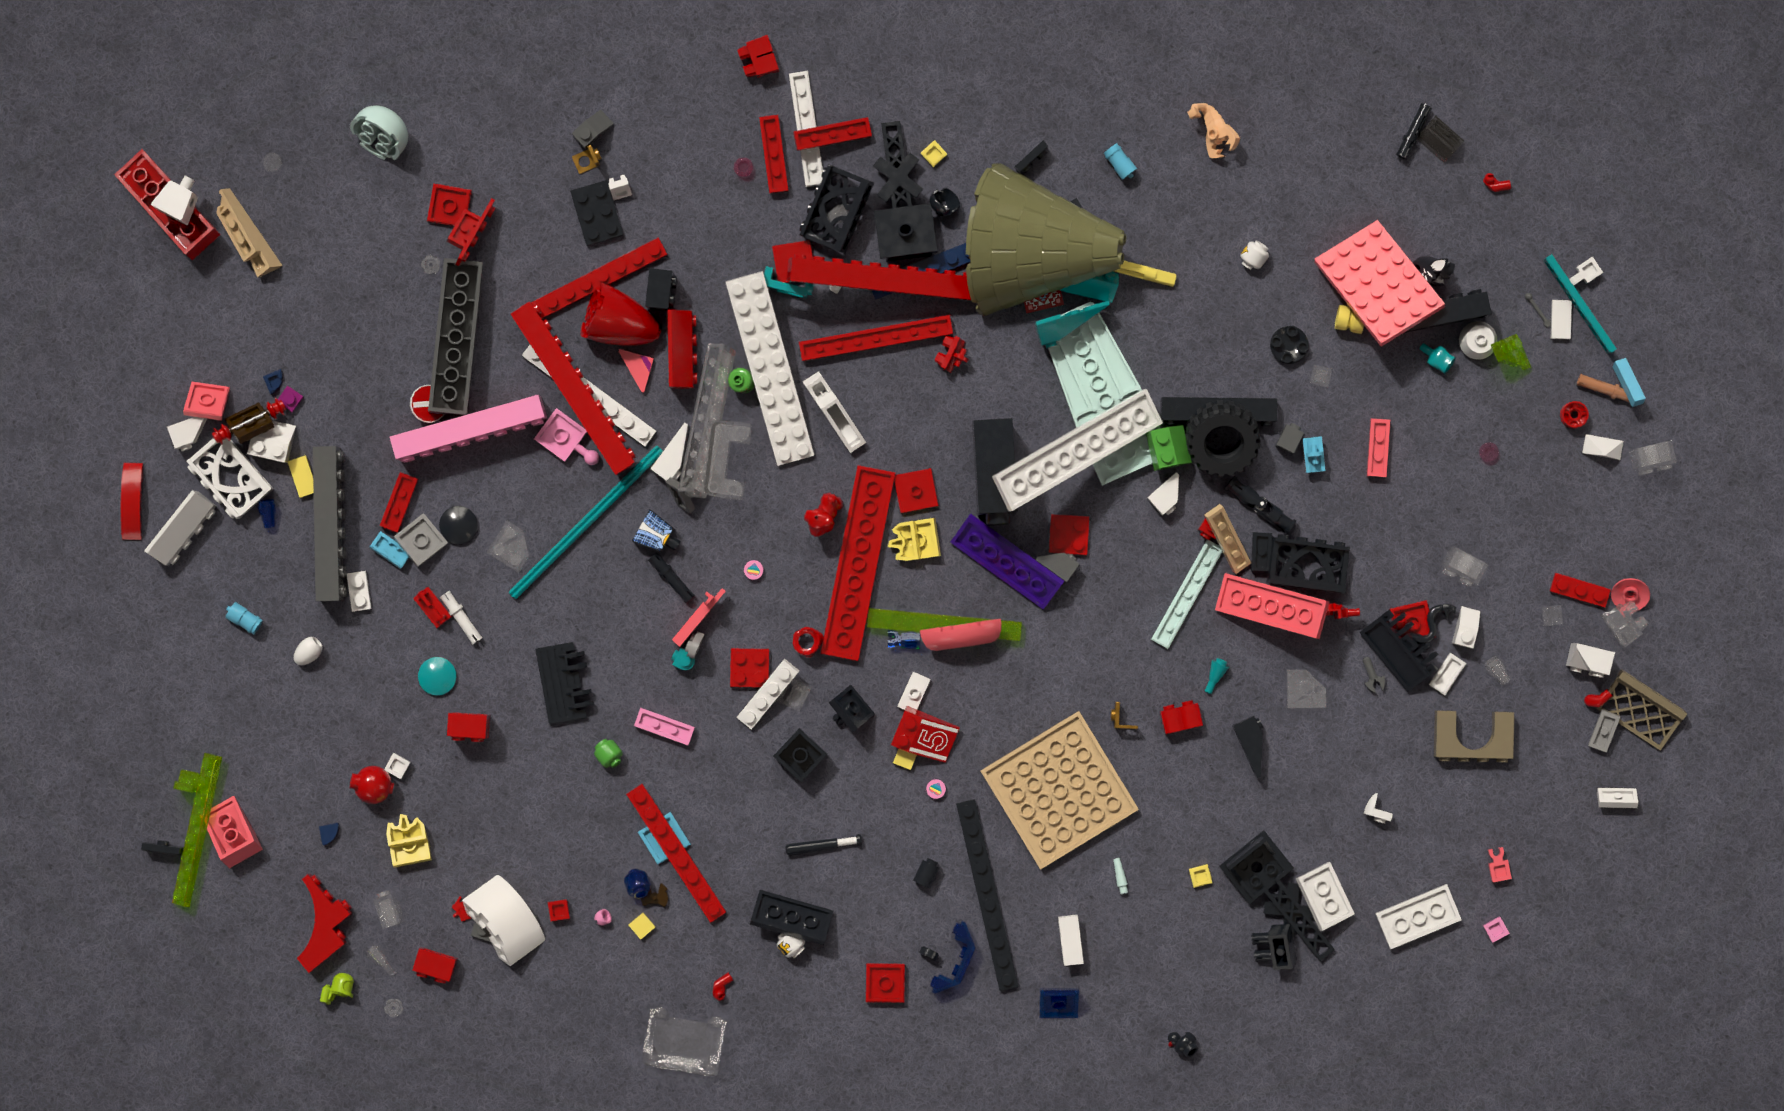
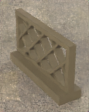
M1623 669L1620 670L1617 678L1608 689L1610 694L1613 692V697L1609 700L1614 699L1616 710L1608 712H1617V715H1619L1621 711L1630 710L1632 720L1624 722L1619 719L1618 723L1660 751L1681 720H1684L1687 715L1684 709ZM1618 683L1626 686L1627 694L1615 695V687ZM1630 696H1641L1643 704L1632 706ZM1628 697L1629 707L1618 709L1616 699ZM1652 705L1658 707L1659 715L1648 717L1646 707ZM1602 706L1599 708L1596 707V709H1598L1599 711H1601L1602 709L1606 710L1602 708ZM1644 707L1645 718L1634 719L1632 709ZM1671 716L1676 721L1672 726L1664 727L1662 717ZM1660 718L1662 728L1650 730L1649 720ZM1646 720L1648 731L1639 732L1636 730L1635 722ZM1662 731L1664 738L1660 744H1657L1652 740L1651 733Z

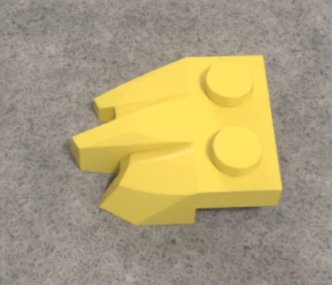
M935 518L899 523L892 529L893 533L898 535V538L890 540L888 547L900 550L896 554V560L909 561L941 556Z
M400 814L398 826L388 823L387 840L394 868L432 860L425 826L418 818H415L413 823L409 824L407 815Z

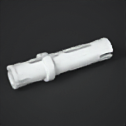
M451 591L442 595L440 599L449 609L448 613L450 616L453 615L472 645L483 637L462 610L463 606L458 604Z

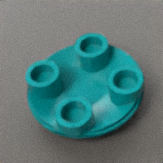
M433 657L421 665L418 672V681L422 689L427 693L443 695L449 692L455 685L456 670L447 659Z

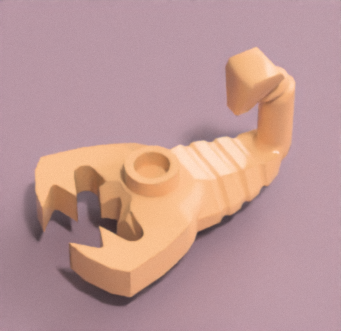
M1207 103L1192 104L1191 110L1187 112L1191 119L1200 118L1201 114L1199 111H1202L1207 128L1206 146L1209 157H1225L1220 154L1223 149H1216V146L1222 144L1223 141H1227L1226 144H1230L1229 151L1235 150L1240 142V137L1231 126L1225 124L1218 111Z

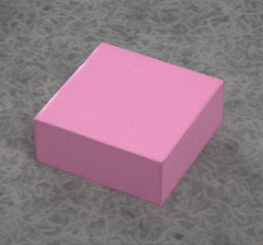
M1500 916L1483 925L1492 943L1510 934Z

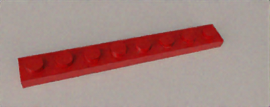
M658 237L531 303L538 305L542 311L539 315L543 319L592 294L596 287L601 288L600 283L610 285L666 256L667 253Z
M950 315L801 341L799 346L802 361L952 335L953 330Z
M640 784L626 794L708 921L711 923L726 913L644 785Z

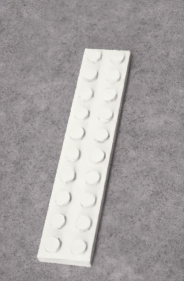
M763 271L726 281L777 466L814 456Z
M1143 389L997 473L992 478L1008 511H1013L1156 428L1163 422L1148 390Z

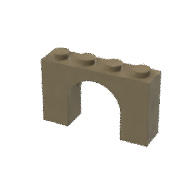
M1435 710L1434 757H1439V761H1450V757H1458V761H1470V758H1477V762H1489V758H1496V762H1508V759H1513L1514 712H1492V735L1490 740L1482 748L1470 750L1464 747L1457 738L1456 711Z

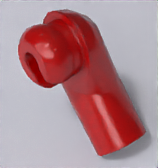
M1492 173L1486 174L1483 179L1485 186L1493 192L1511 189L1510 180L1499 182Z

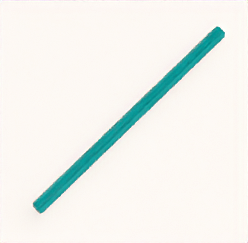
M655 446L509 591V594L514 599H517L660 457L663 450L659 446Z

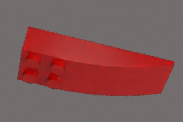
M143 149L114 174L191 260L195 259L221 235L196 206L188 225H185L158 211L151 205L166 184L172 180Z

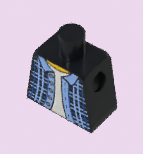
M650 509L632 539L637 544L660 552L663 551L665 546L675 551L681 542L671 536L675 528Z

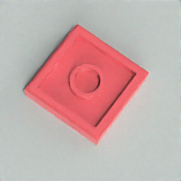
M191 382L183 410L184 415L222 421L230 387Z

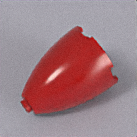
M600 283L601 288L596 287L586 309V323L583 322L581 325V337L605 344L622 346L642 345L651 343L655 339L658 340L661 333L659 324L641 304L627 294L607 284Z

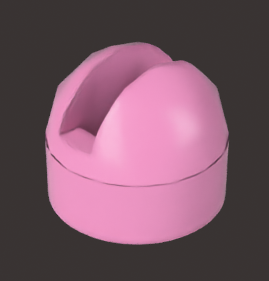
M602 909L595 914L594 919L597 920L598 925L602 926L611 922V915L608 910Z

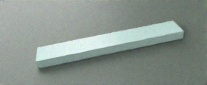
M1206 540L1151 640L1167 649L1169 648L1222 553L1219 545Z

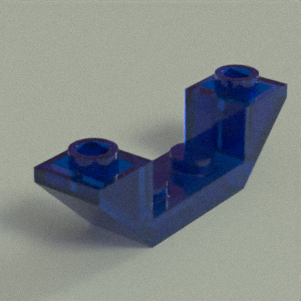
M961 920L960 924L956 922L952 933L955 934L954 939L968 945L967 947L963 946L959 957L962 959L959 965L955 964L951 974L954 975L953 979L941 973L938 974V977H933L930 987H933L932 992L935 994L961 983L976 948L966 922Z

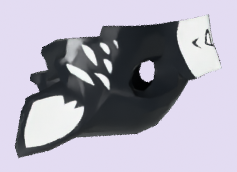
M1422 256L1412 262L1430 286L1435 287L1444 286V279H1450L1449 276L1454 272L1453 269L1455 268V264L1449 262L1447 258L1437 259L1430 256Z

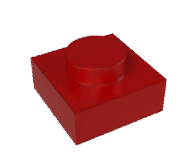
M567 899L548 902L550 921L570 918Z

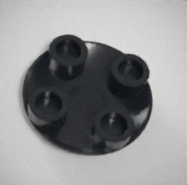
M1285 326L1278 329L1270 341V349L1273 356L1285 364L1299 362L1305 357L1309 348L1307 336L1296 326Z
M453 506L447 509L442 514L439 522L442 536L454 544H463L470 541L476 534L478 527L474 513L463 506Z

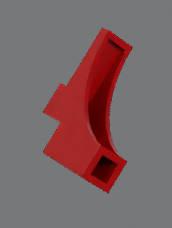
M307 874L302 879L311 894L315 910L312 936L304 951L297 957V960L308 973L347 943L344 940L346 938L345 934L340 929L336 930L335 927L352 914L350 910L352 907L346 899L342 901L341 898L333 902V895L329 890H323L320 886L322 882L315 874L313 876Z

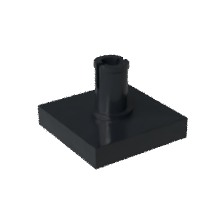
M849 685L829 702L837 713L833 716V720L836 721L841 717L836 724L842 725L845 722L852 732L856 731L875 715L852 685Z

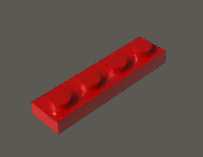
M778 115L759 117L769 193L789 191Z
M866 117L794 131L793 136L796 150L800 151L868 138L872 136L869 119Z

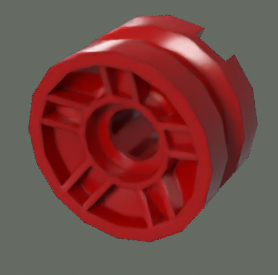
M1579 401L1565 404L1560 411L1561 422L1568 428L1583 426L1589 416L1587 407ZM1572 411L1577 412V418L1571 417Z

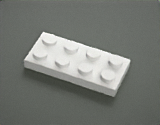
M1447 884L1375 913L1390 949L1462 920Z

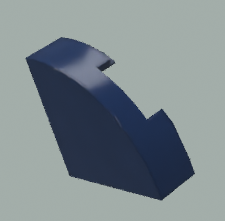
M281 369L263 376L270 394L276 392L282 383L283 374Z
M339 823L319 826L322 845L330 843L336 837Z

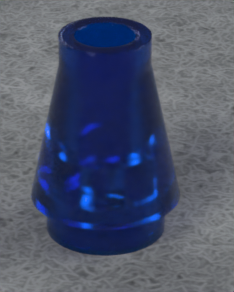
M274 499L258 501L259 506L257 508L264 528L275 527L276 504H274Z

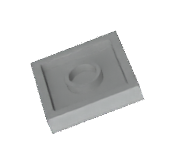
M424 513L393 537L417 567L448 544Z

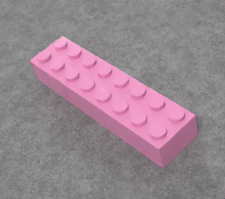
M535 395L390 436V441L395 458L407 463L414 461V457L418 455L424 458L433 455V451L436 450L439 452L452 450L451 446L453 445L463 447L470 445L471 440L481 442L488 440V436L492 434L496 437L507 434L506 430L513 429L516 432L526 429L525 425L528 424L533 426L544 424L543 420L547 419L541 396Z

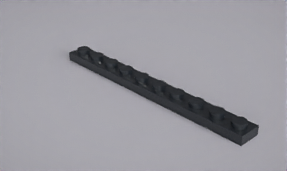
M973 799L956 803L999 991L1018 987L976 802Z

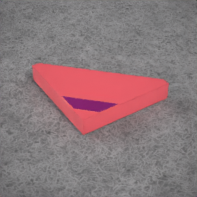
M619 349V353L639 389L645 393L654 358Z

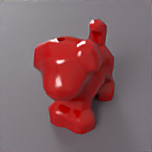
M823 494L819 507L814 510H807L804 514V520L808 523L810 533L814 537H819L825 534V532L828 533L834 527V518L837 515V511L843 506L842 499L835 494Z

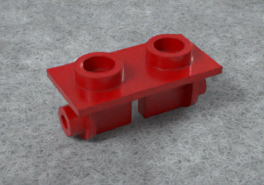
M429 587L420 591L413 598L436 628L452 617Z

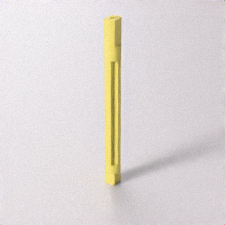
M1124 261L1120 269L1113 271L1171 287L1174 286L1176 274L1128 261Z

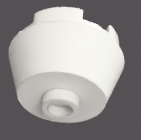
M1475 321L1467 324L1462 329L1459 336V344L1463 353L1468 357L1484 359L1490 356L1496 349L1497 335L1489 324Z

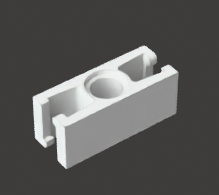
M1078 915L1058 917L1064 966L1084 964Z

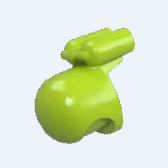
M347 973L336 974L332 985H325L322 988L320 1002L330 1005L336 995L353 998L351 992L354 978Z

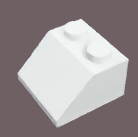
M272 421L274 428L250 439L247 454L288 463L296 426Z

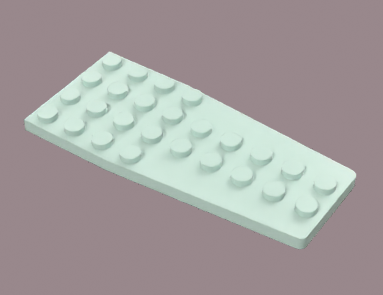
M1088 302V303H1086V304H1084V305H1082V306H1079V307H1077V308H1075V309H1073V310H1071V311H1074V310H1083V308L1088 307V306H1091V305H1095V304H1094L1093 302ZM1100 313L1056 342V346L1048 348L1076 428L1142 390ZM1157 426L1156 428H1154V429H1152V430H1157V429H1161V428H1160V426ZM1146 433L1092 464L1102 486L1152 463Z

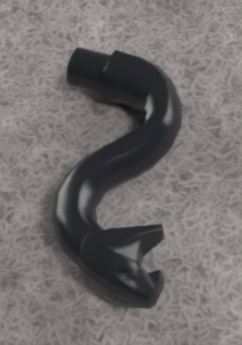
M1452 604L1435 605L1429 610L1427 615L1429 633L1421 635L1410 631L1409 634L1417 644L1424 645L1427 642H1431L1437 633L1436 614L1442 612L1449 619V612L1453 610L1455 613L1456 607Z

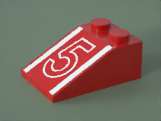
M906 706L891 745L909 753L946 762L960 727Z

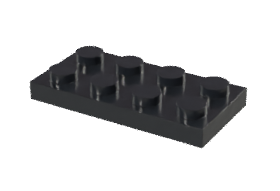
M759 890L750 925L824 946L834 910Z

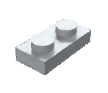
M1602 709L1588 746L1607 752L1620 716Z

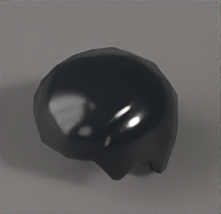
M943 188L940 191L936 189L931 194L929 200L932 210L940 216L952 215L960 206L959 198L948 188Z

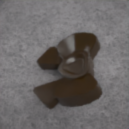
M661 883L658 894L656 892L652 893L651 889L647 894H642V905L646 906L651 903L660 904L665 907L668 903L667 887ZM646 884L645 886H643V890H644L643 893H645V892L647 893V891H646V886H647V884Z

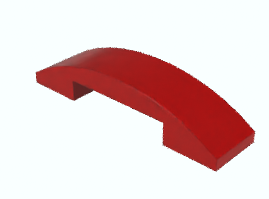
M143 463L123 464L121 534L122 539L142 540L141 490Z

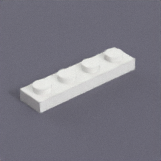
M784 659L737 718L752 729L797 675L799 670Z

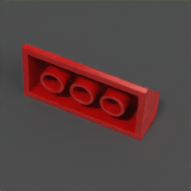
M668 310L670 389H694V384H697V373H694L693 365H697V354H693V346H697V335L693 334V327H696V315H693L692 311Z

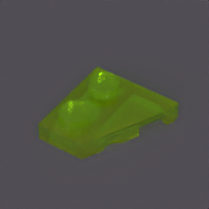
M1517 333L1491 344L1499 363L1508 364L1512 367L1521 366L1522 370L1531 368Z

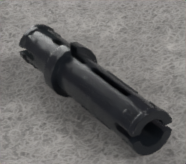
M1421 103L1407 134L1402 138L1403 142L1396 153L1398 157L1404 160L1408 159L1413 146L1418 142V135L1432 110L1430 106Z
M655 553L648 560L659 572L658 575L660 577L663 576L685 603L695 596L671 569L672 566L668 565L658 553Z

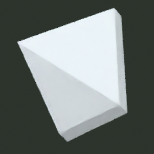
M1585 434L1582 453L1620 460L1624 441Z

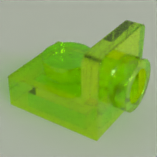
M182 769L179 779L174 783L173 789L191 793L196 792L200 774Z

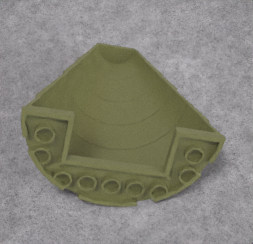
M994 163L992 168H987L984 171L974 194L977 204L970 209L966 238V254L971 259V263L966 267L968 289L971 301L978 304L976 311L980 315L987 316L1001 309H1008L1049 292L1053 293L1073 284L1076 285L1121 268V264L1124 263L1123 245L1126 244V234H1124L1122 229L1098 218L1084 208L1078 207L1064 197L1056 195L1022 174L1016 173L1004 164Z

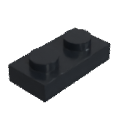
M1043 140L1014 168L1019 174L1022 171L1026 173L1034 166L1032 162L1036 158L1040 160L1048 153L1046 151L1048 145Z
M1252 532L1251 571L1269 570L1272 533Z

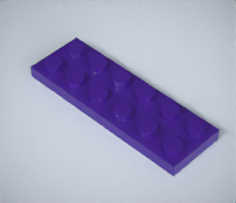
M972 514L968 516L950 541L954 546L1042 609L1046 607L1064 582L1060 577Z

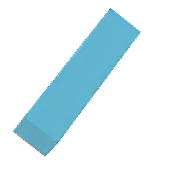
M1627 359L1615 361L1613 369L1631 406L1643 404L1646 398Z

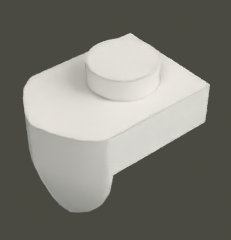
M1375 793L1368 801L1364 814L1374 816V821L1385 823L1386 820L1391 821L1392 813L1375 809L1378 793Z

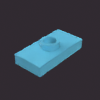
M381 531L369 547L399 569L404 566L409 558L396 541Z

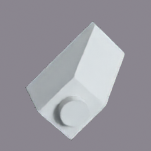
M193 417L168 426L174 448L181 449V451L191 449V444L197 442L207 418Z
M1177 472L1147 497L1161 515L1165 513L1169 515L1176 509L1174 505L1178 500L1179 474Z
M1461 606L1452 644L1474 648L1479 627L1480 611Z

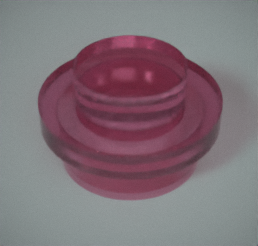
M739 158L734 164V171L737 175L746 177L752 173L753 164L748 158Z

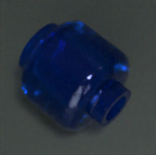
M632 869L624 878L627 894L636 899L643 898L651 889L648 874L643 870Z

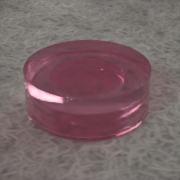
M1484 443L1479 449L1480 458L1486 462H1491L1498 457V447L1493 443Z

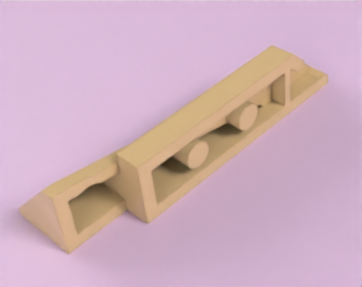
M221 189L219 191V194L222 196L221 205L217 207V215L244 262L251 261L257 277L280 268L282 264L231 189Z

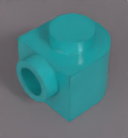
M680 648L679 651L675 650L671 660L674 661L672 665L682 670H689L694 666L695 658L688 657V652Z

